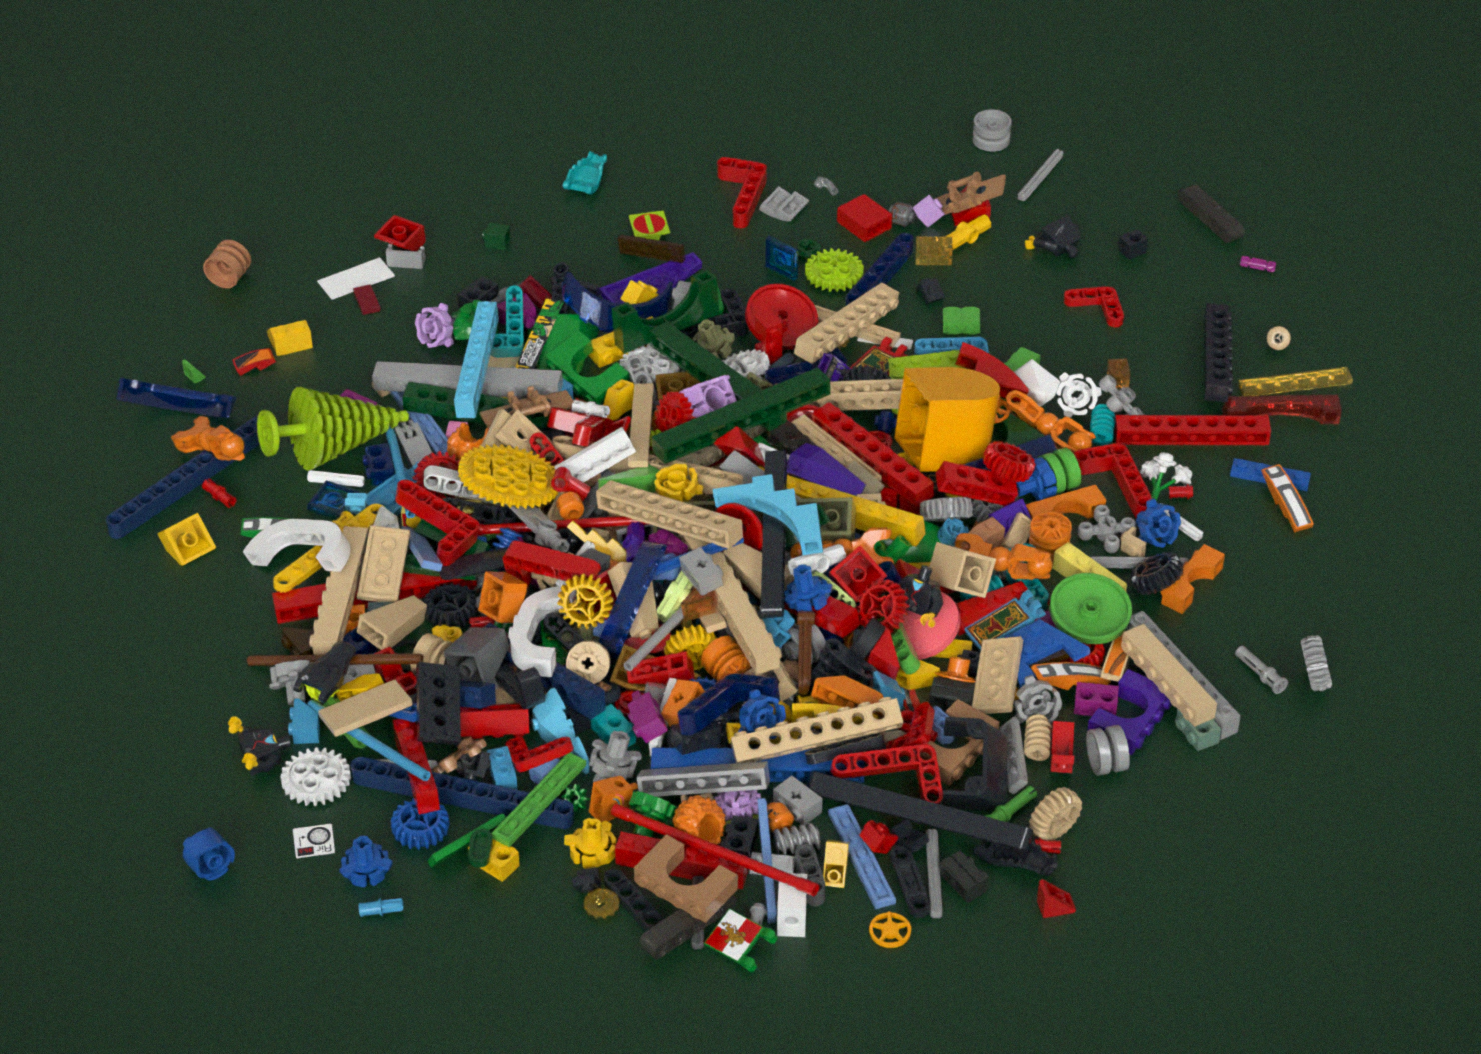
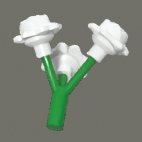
M1161 452L1159 456L1153 457L1154 460L1146 461L1140 470V474H1143V477H1149L1152 480L1153 490L1151 497L1156 501L1160 491L1173 483L1181 482L1185 486L1186 484H1191L1192 472L1187 466L1176 465L1177 463L1173 461V456L1169 453ZM1175 466V476L1172 477V480L1160 486L1163 473H1166L1167 467Z

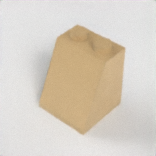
M936 542L930 567L933 569L930 579L940 583V586L985 598L996 559Z

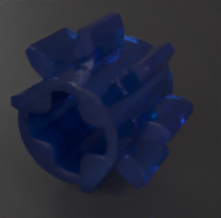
M881 411L880 416H875L874 424L878 426V431L892 433V428L896 429L897 418H894L895 413Z

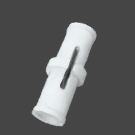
M575 400L572 403V411L584 413L588 416L607 418V415L610 413L608 406L597 405L592 401L582 402Z

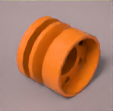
M1057 512L1039 513L1030 522L1028 544H1032L1039 551L1051 554L1050 558L1053 563L1054 551L1067 542L1070 543L1072 524L1063 514Z
M729 635L715 639L706 647L701 656L703 668L713 679L715 678L716 683L722 682L723 688H727V691L736 690L737 688L733 681L752 668L736 639Z

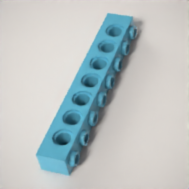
M484 301L477 304L454 398L457 418H476L499 321L497 302Z

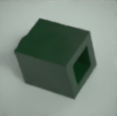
M489 222L487 228L483 229L482 232L485 247L506 250L511 240L510 225Z

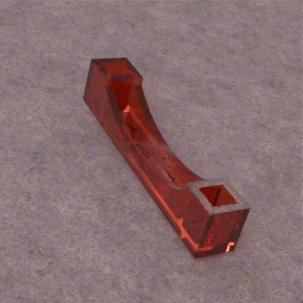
M1338 395L1228 396V402L1223 404V415H1295L1319 421L1320 424H1339L1342 411Z

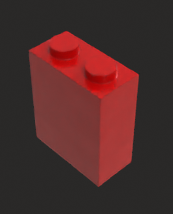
M863 194L837 208V222L862 241L867 242L892 228V214Z

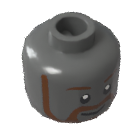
M897 201L889 208L893 224L906 227L910 222L913 223L916 213L913 212L912 205Z

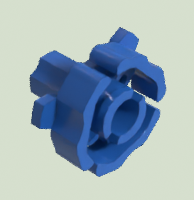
M1042 457L1035 458L1034 462L1036 465L1029 480H1025V482H1016L1018 497L1031 492L1036 501L1055 496L1057 488L1052 485L1056 484L1057 481L1047 461Z
M1155 499L1148 500L1147 509L1138 513L1137 520L1135 521L1140 530L1138 538L1151 545L1164 548L1166 543L1172 544L1178 536V529L1181 525L1180 514L1174 511L1175 508L1173 506L1162 503L1157 504ZM1165 510H1169L1170 517L1164 512ZM1159 537L1162 538L1161 541H1156L1155 539Z
M806 564L798 565L797 568L793 569L795 580L786 586L787 590L784 591L785 602L790 609H795L797 612H812L811 606H814L815 610H820L827 604V599L830 597L833 588L832 584H828L825 579L820 580L819 576H813L810 566Z
M758 689L750 691V699L740 709L739 719L741 727L738 732L746 731L748 734L755 732V729L767 726V729L776 727L777 723L784 722L786 718L785 707L778 704L779 700L777 698L764 694L761 695ZM770 701L774 703L773 705L776 710L775 715L773 714V707L769 705L767 702Z
M359 836L353 840V847L345 851L346 857L341 859L342 867L339 871L353 885L364 888L367 886V879L370 880L372 886L382 882L393 863L388 857V852L382 851L381 845L374 844L368 836Z

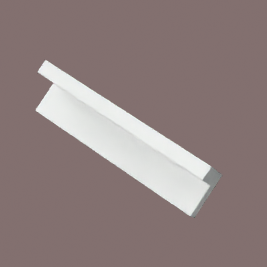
M623 427L554 467L555 469L558 467L568 468L572 476L584 483L635 453L636 450Z

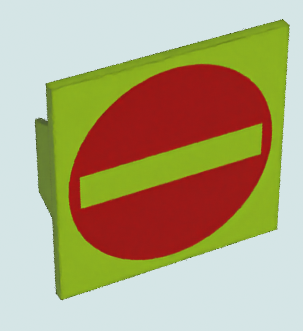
M664 211L629 215L635 237L659 240L661 235L670 234Z

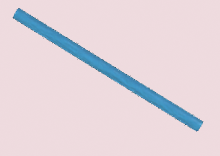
M389 426L388 431L385 433L397 481L407 480L395 429H391ZM405 509L408 518L415 517L414 513Z
M314 700L309 701L307 704L317 713L319 710L326 708ZM360 728L347 732V734L419 779L427 781L430 778L431 774L429 771Z

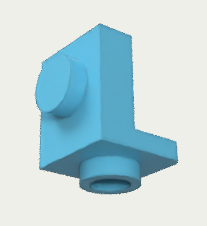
M366 493L347 494V498H345L346 511H349L351 514H358L367 507Z

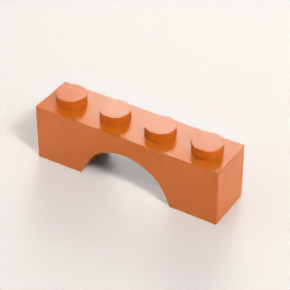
M1095 484L1026 504L1031 519L1043 512L1076 513L1088 519L1094 517L1096 506L1106 505V498Z
M1205 544L1199 550H1196L1189 562L1186 561L1183 564L1184 570L1180 579L1175 581V584L1170 585L1169 588L1161 591V604L1183 614L1193 602L1194 588L1190 583L1197 579L1213 580L1223 569L1225 554Z

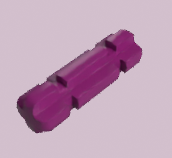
M1242 256L1240 266L1242 267L1250 266L1252 269L1262 271L1267 269V272L1272 273L1276 269V262L1273 261L1268 263L1266 260L1249 259L1250 257Z

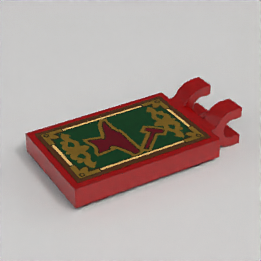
M886 336L882 340L880 347L874 345L850 368L852 369L853 366L859 368L860 365L863 367H867V365L869 367L876 366V369H883V372H887L889 376L888 359L906 357L907 355L904 352L907 351L908 347L901 344L894 353L892 352V347L889 346L892 343V339Z

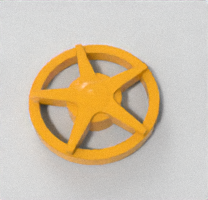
M888 911L873 918L869 926V934L876 944L886 948H896L909 940L911 925L904 916ZM888 918L887 922H884L883 924L876 923L881 919ZM892 918L898 919L902 923L893 922ZM873 927L881 930L882 935L879 939L875 936ZM907 927L908 932L902 938L899 934V929ZM896 938L897 940H899L897 942L892 943L884 942L885 939Z

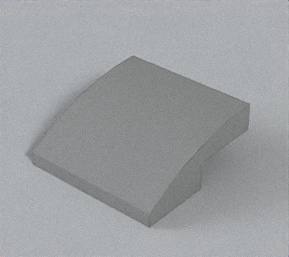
M778 186L760 205L759 210L774 218L791 222L808 204L809 200L796 191L791 195Z

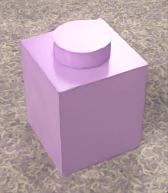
M930 195L913 207L918 218L927 227L945 215L941 209L943 207L941 202L937 198L934 200Z

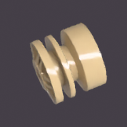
M427 633L418 641L413 654H423V662L447 665L443 651L452 642L444 641L441 637ZM410 664L411 671L416 674L417 664Z
M584 640L577 643L569 651L566 659V668L593 684L600 682L607 675L611 665L608 650L601 643L594 640ZM587 657L591 658V662H594V665H590L588 669L582 663Z

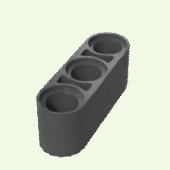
M801 844L795 850V868L797 874H807V880L819 884L817 895L811 896L807 894L806 897L809 905L820 906L825 901L823 874L815 849L809 844Z

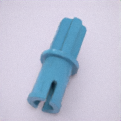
M379 898L378 901L359 903L360 917L376 914L383 916L384 913L404 910L402 898L389 900Z

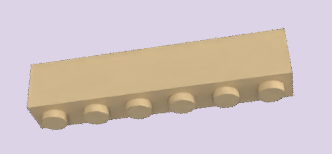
M1144 624L1123 632L1122 650L1146 673L1148 679L1156 684L1159 691L1167 696L1171 704L1177 707L1186 720L1195 727L1215 718L1216 701Z

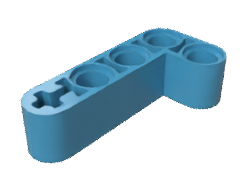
M982 337L922 338L915 342L914 355L960 350L962 342L975 346L987 353L989 351L987 341Z

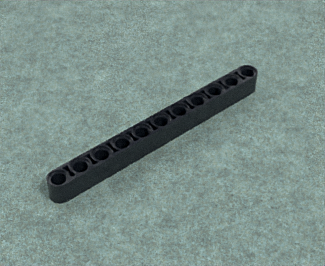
M786 450L765 451L764 475L772 474L775 491L787 490ZM763 513L761 614L763 619L784 617L786 524L766 513Z
M811 771L807 784L809 789L826 799L901 819L907 818L916 823L1028 852L1033 830L1027 827Z

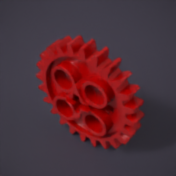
M667 392V395H663V399H659L660 405L656 406L658 412L654 413L657 417L654 420V423L657 425L654 430L659 429L661 432H664L695 419V416H692L694 409H690L692 403L688 402V397H684V394L679 392Z
M438 451L436 454L432 452L417 464L418 467L414 469L416 475L412 479L417 481V485L443 500L446 498L444 493L429 490L424 486V470L428 466L433 465L458 471L461 458L456 461L455 454L449 457L447 451L443 455L441 451ZM430 476L429 479H436V477ZM448 481L450 484L455 483L454 481ZM447 494L448 497L455 498L454 495Z

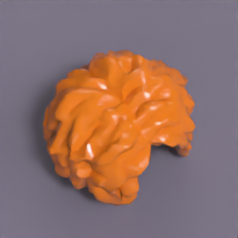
M466 422L461 423L460 427H457L456 431L452 432L447 440L449 456L451 457L455 454V460L457 461L464 456V453H468V450L473 451L474 447L479 449L489 428H486L483 438L476 440L472 437Z
M695 795L690 796L688 800L682 801L675 810L672 823L674 828L714 844H719L726 821L724 818L725 814L722 808L718 806L716 800L710 797L706 798Z

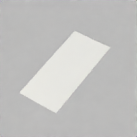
M379 257L317 280V282L333 300L353 292L355 287L373 285L395 275Z

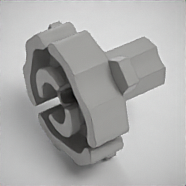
M298 660L279 663L275 667H271L272 684H269L270 689L275 690L286 687L288 705H294V699L298 698L306 703L304 687L300 693L294 691L293 688L300 672L313 662Z
M1033 675L1025 677V685L1016 693L1020 701H1014L1017 712L1014 717L1019 719V723H1023L1028 717L1039 714L1047 717L1048 722L1052 723L1058 716V710H1061L1062 707L1060 693L1047 681L1036 680ZM1047 689L1050 690V691H1052V693H1053V699H1051V695H1050V693L1047 691Z
M613 731L608 744L599 739L592 742L595 748L592 751L589 765L593 766L592 771L602 777L622 776L626 780L627 777H633L637 760H641L642 755L638 751L627 750L630 741L627 733Z

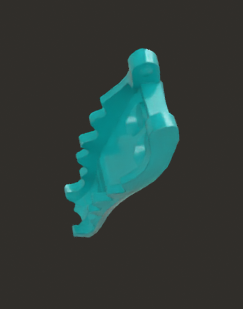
M589 151L587 158L578 160L577 165H573L572 169H569L566 180L563 183V189L582 191L592 195L600 185L607 155L598 156L594 152Z

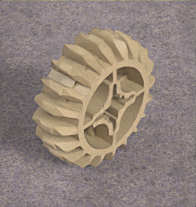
M1063 787L1057 788L1055 791L1052 790L1035 807V811L1031 814L1032 818L1029 821V828L1033 830L1037 838L1056 840L1057 837L1067 833L1072 828V825L1077 822L1076 819L1080 816V811L1082 810V801L1069 788Z

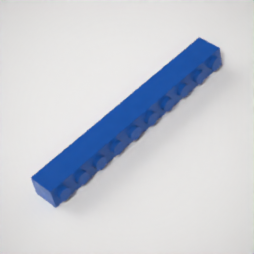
M662 747L652 748L651 769L736 763L732 748H709L682 755L676 748ZM808 749L762 761H768L770 782H783L791 775L800 782H808L811 771L833 776L830 771L833 760L808 765L805 752L812 750ZM860 760L856 762L860 768H865V761ZM842 763L835 765L840 771L846 770V766ZM864 776L845 778V780L864 783Z

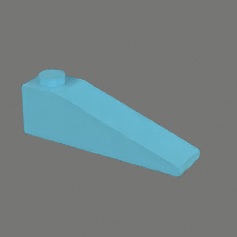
M552 688L545 695V702L533 708V719L530 720L534 731H538L540 737L547 743L561 737H570L574 746L573 751L570 753L586 760V766L582 772L587 774L589 773V758L578 736L575 737L571 719L567 720L564 712L566 707L556 689Z

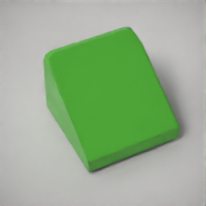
M182 360L184 375L193 383L206 378L204 374L187 360Z

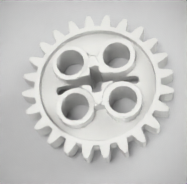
M648 343L647 347L641 346L639 349L636 348L634 351L628 352V354H623V359H620V365L628 371L627 359L635 354L641 356L655 388V375L678 373L680 370L678 365L651 347L650 343ZM634 363L631 367L638 368L640 364ZM640 380L638 384H646L647 381Z
M749 349L746 352L740 351L737 355L733 353L732 357L728 356L726 360H722L744 377H747L749 372L759 376L763 375L766 370H769L768 366H770V361L765 351L758 350L756 352V349L751 352Z
M316 747L314 752L307 749L306 754L299 751L298 758L291 756L292 762L286 761V767H282V788L285 789L286 795L290 794L291 800L296 798L298 804L304 800L306 806L310 802H313L314 806H316L318 801L325 805V800L328 799L333 802V796L340 798V791L346 792V786L350 785L349 779H351L349 764H347L346 758L342 759L340 753L335 755L334 750L327 753L326 748H324L322 752H319Z

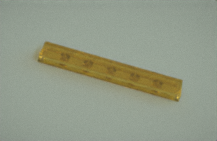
M1347 367L1243 379L1239 380L1238 385L1243 396L1250 397L1352 384L1353 378Z

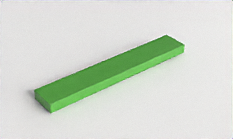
M572 753L566 754L491 833L493 839L510 847L585 768L586 760Z

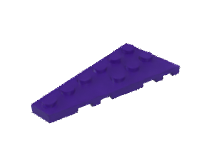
M692 252L685 255L686 260L683 263L666 262L601 287L599 292L606 302L614 308L625 303L620 298L630 280L637 283L640 280L647 285L650 284L657 288V293L664 297L673 288L677 287L679 281H685L702 268V261ZM636 309L638 311V315L644 312Z

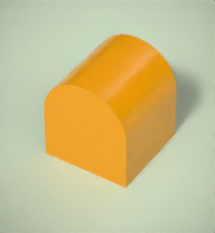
M929 367L904 369L894 438L920 472L937 471L943 461L974 468H980L985 465L982 458L986 447L992 440L1000 392L999 384L993 378L983 373L965 368Z

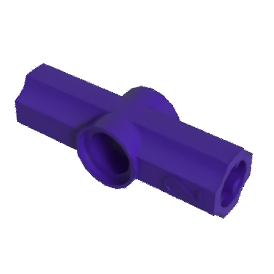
M632 522L628 526L627 537L622 544V547L626 549L627 562L644 563V555L649 548V544L645 542L644 525L640 522Z

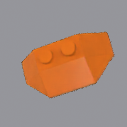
M845 675L816 678L811 694L814 699H817L819 704L857 708L859 704L864 702L878 703L879 699L884 698L882 693ZM879 711L872 713L878 715V720L884 718L883 714Z

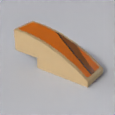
M1123 634L1112 641L1100 678L1119 682L1125 674L1131 657L1122 650Z

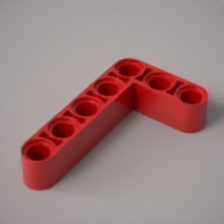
M722 157L717 161L718 178L724 181L743 184L733 207V225L736 228H745L749 225L766 185L767 166L760 162Z
M551 407L547 426L574 433L572 438L573 444L590 446L601 439L605 419Z
M1115 443L1080 449L1074 452L1081 475L1112 470L1136 519L1138 513L1147 509V501L1152 499L1128 448L1124 444Z
M404 479L397 483L396 503L447 533L438 543L436 554L443 564L442 566L453 564L476 543L480 527L476 519L410 480Z
M516 540L511 542L503 556L506 572L527 584L526 588L529 587L533 580L531 572L567 581V579L573 581L574 575H577L580 579L583 573L587 579L590 574H593V580H595L601 570L600 564L595 560Z
M929 744L842 754L836 756L831 764V774L841 779L916 770L921 800L940 804L943 798L936 751ZM920 753H928L930 755V759H922L920 757ZM905 755L910 761L903 763L899 760V756ZM878 759H887L888 765L879 764ZM863 760L867 763V767L860 768L856 762ZM842 763L846 766V770L840 771L835 765ZM925 773H930V774H932L933 777H934V780H932V781L926 780V779L924 778L923 774H925ZM927 794L936 795L937 801H930L927 798Z

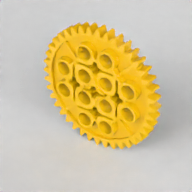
M486 444L485 448L483 446H479V449L474 447L473 451L468 450V453H464L459 462L458 477L461 478V482H464L463 486H468L467 490H473V494H479V498L486 497V501L493 500V504L499 502L501 506L507 504L509 508L515 505L518 509L520 506L527 509V505L532 508L535 505L541 507V503L547 505V502L551 503L552 499H555L559 493L551 486V480L555 471V467L551 466V462H545L546 458H539V454L533 455V451L519 450L517 446L512 448L510 445L504 447L503 444H500V447L493 444L491 447Z

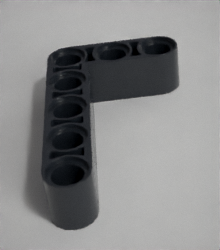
M725 289L721 292L724 307L723 315L713 316L708 320L713 321L715 325H720L721 329L727 328L730 333L735 334V337L746 335L748 333V325L745 319V308L735 290ZM701 322L680 331L693 340V337L699 332L698 325Z

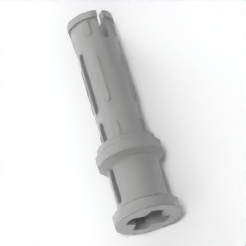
M1240 646L1236 650L1235 655L1260 676L1261 682L1268 684L1275 694L1285 690L1288 680L1279 676L1275 668L1266 666L1245 646Z

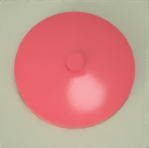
M941 592L943 606L937 617L933 618L935 626L932 628L928 626L929 621L926 622L925 626L921 624V615L907 609L905 610L909 615L903 617L905 623L902 624L919 660L932 657L943 651L950 645L959 631L961 621L959 610L952 598Z

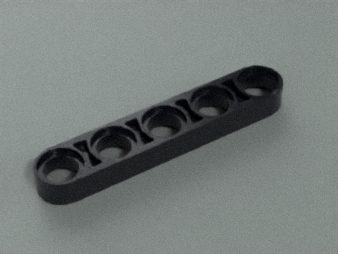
M610 869L604 874V886L659 946H671L675 941V930L620 870ZM611 877H617L620 879L616 883H611L608 881V879ZM623 891L632 892L628 897L621 895ZM638 904L645 906L643 910H635L633 907ZM650 918H654L658 921L656 924L652 925L646 923V921ZM664 932L669 933L671 935L667 939L659 937V935Z

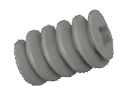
M808 823L807 829L801 824L799 829L796 826H791L790 832L786 827L782 829V833L779 829H774L773 832L777 854L781 850L783 855H786L787 849H790L792 854H795V848L801 844H809L811 846L815 844L818 850L821 846L817 825L814 827L812 823Z

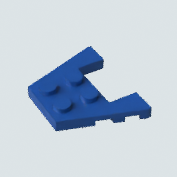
M1041 619L1005 637L1021 636L1024 640L1018 672L1020 688L1025 685V677L1033 675L1037 680L1035 673L1029 665L1061 649H1064L1074 662L1090 654V648Z

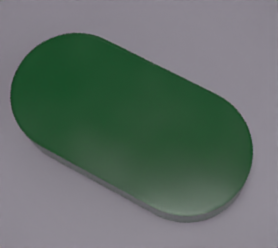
M479 829L472 833L468 850V861L471 866L482 868L489 864L493 845V837L490 831Z

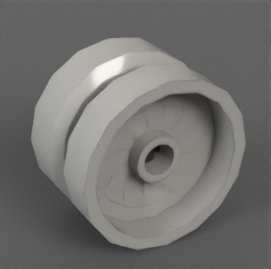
M992 109L977 113L974 117L973 126L974 145L979 149L991 152L1007 148L1010 144L1012 120L1010 116L1005 112Z
M795 622L788 630L791 637L780 648L785 661L795 660L798 662L799 625H796ZM815 624L812 626L811 664L820 661L819 653L825 648L826 643L821 631Z
M1108 726L1105 728V731L1101 728L1087 731V754L1094 774L1097 776L1110 773L1111 769L1114 772L1128 770L1130 760L1129 748L1121 726Z

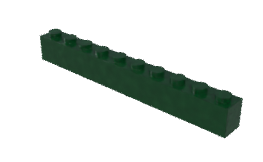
M668 322L649 330L650 346L701 383L723 375H729L730 379L728 380L737 401L762 391L759 386L753 384L746 377L739 374L735 369L725 364ZM787 413L759 425L770 432L787 422Z
M819 368L810 370L652 436V451L664 464H667L714 444L718 438L737 426L745 431L831 395L830 379Z

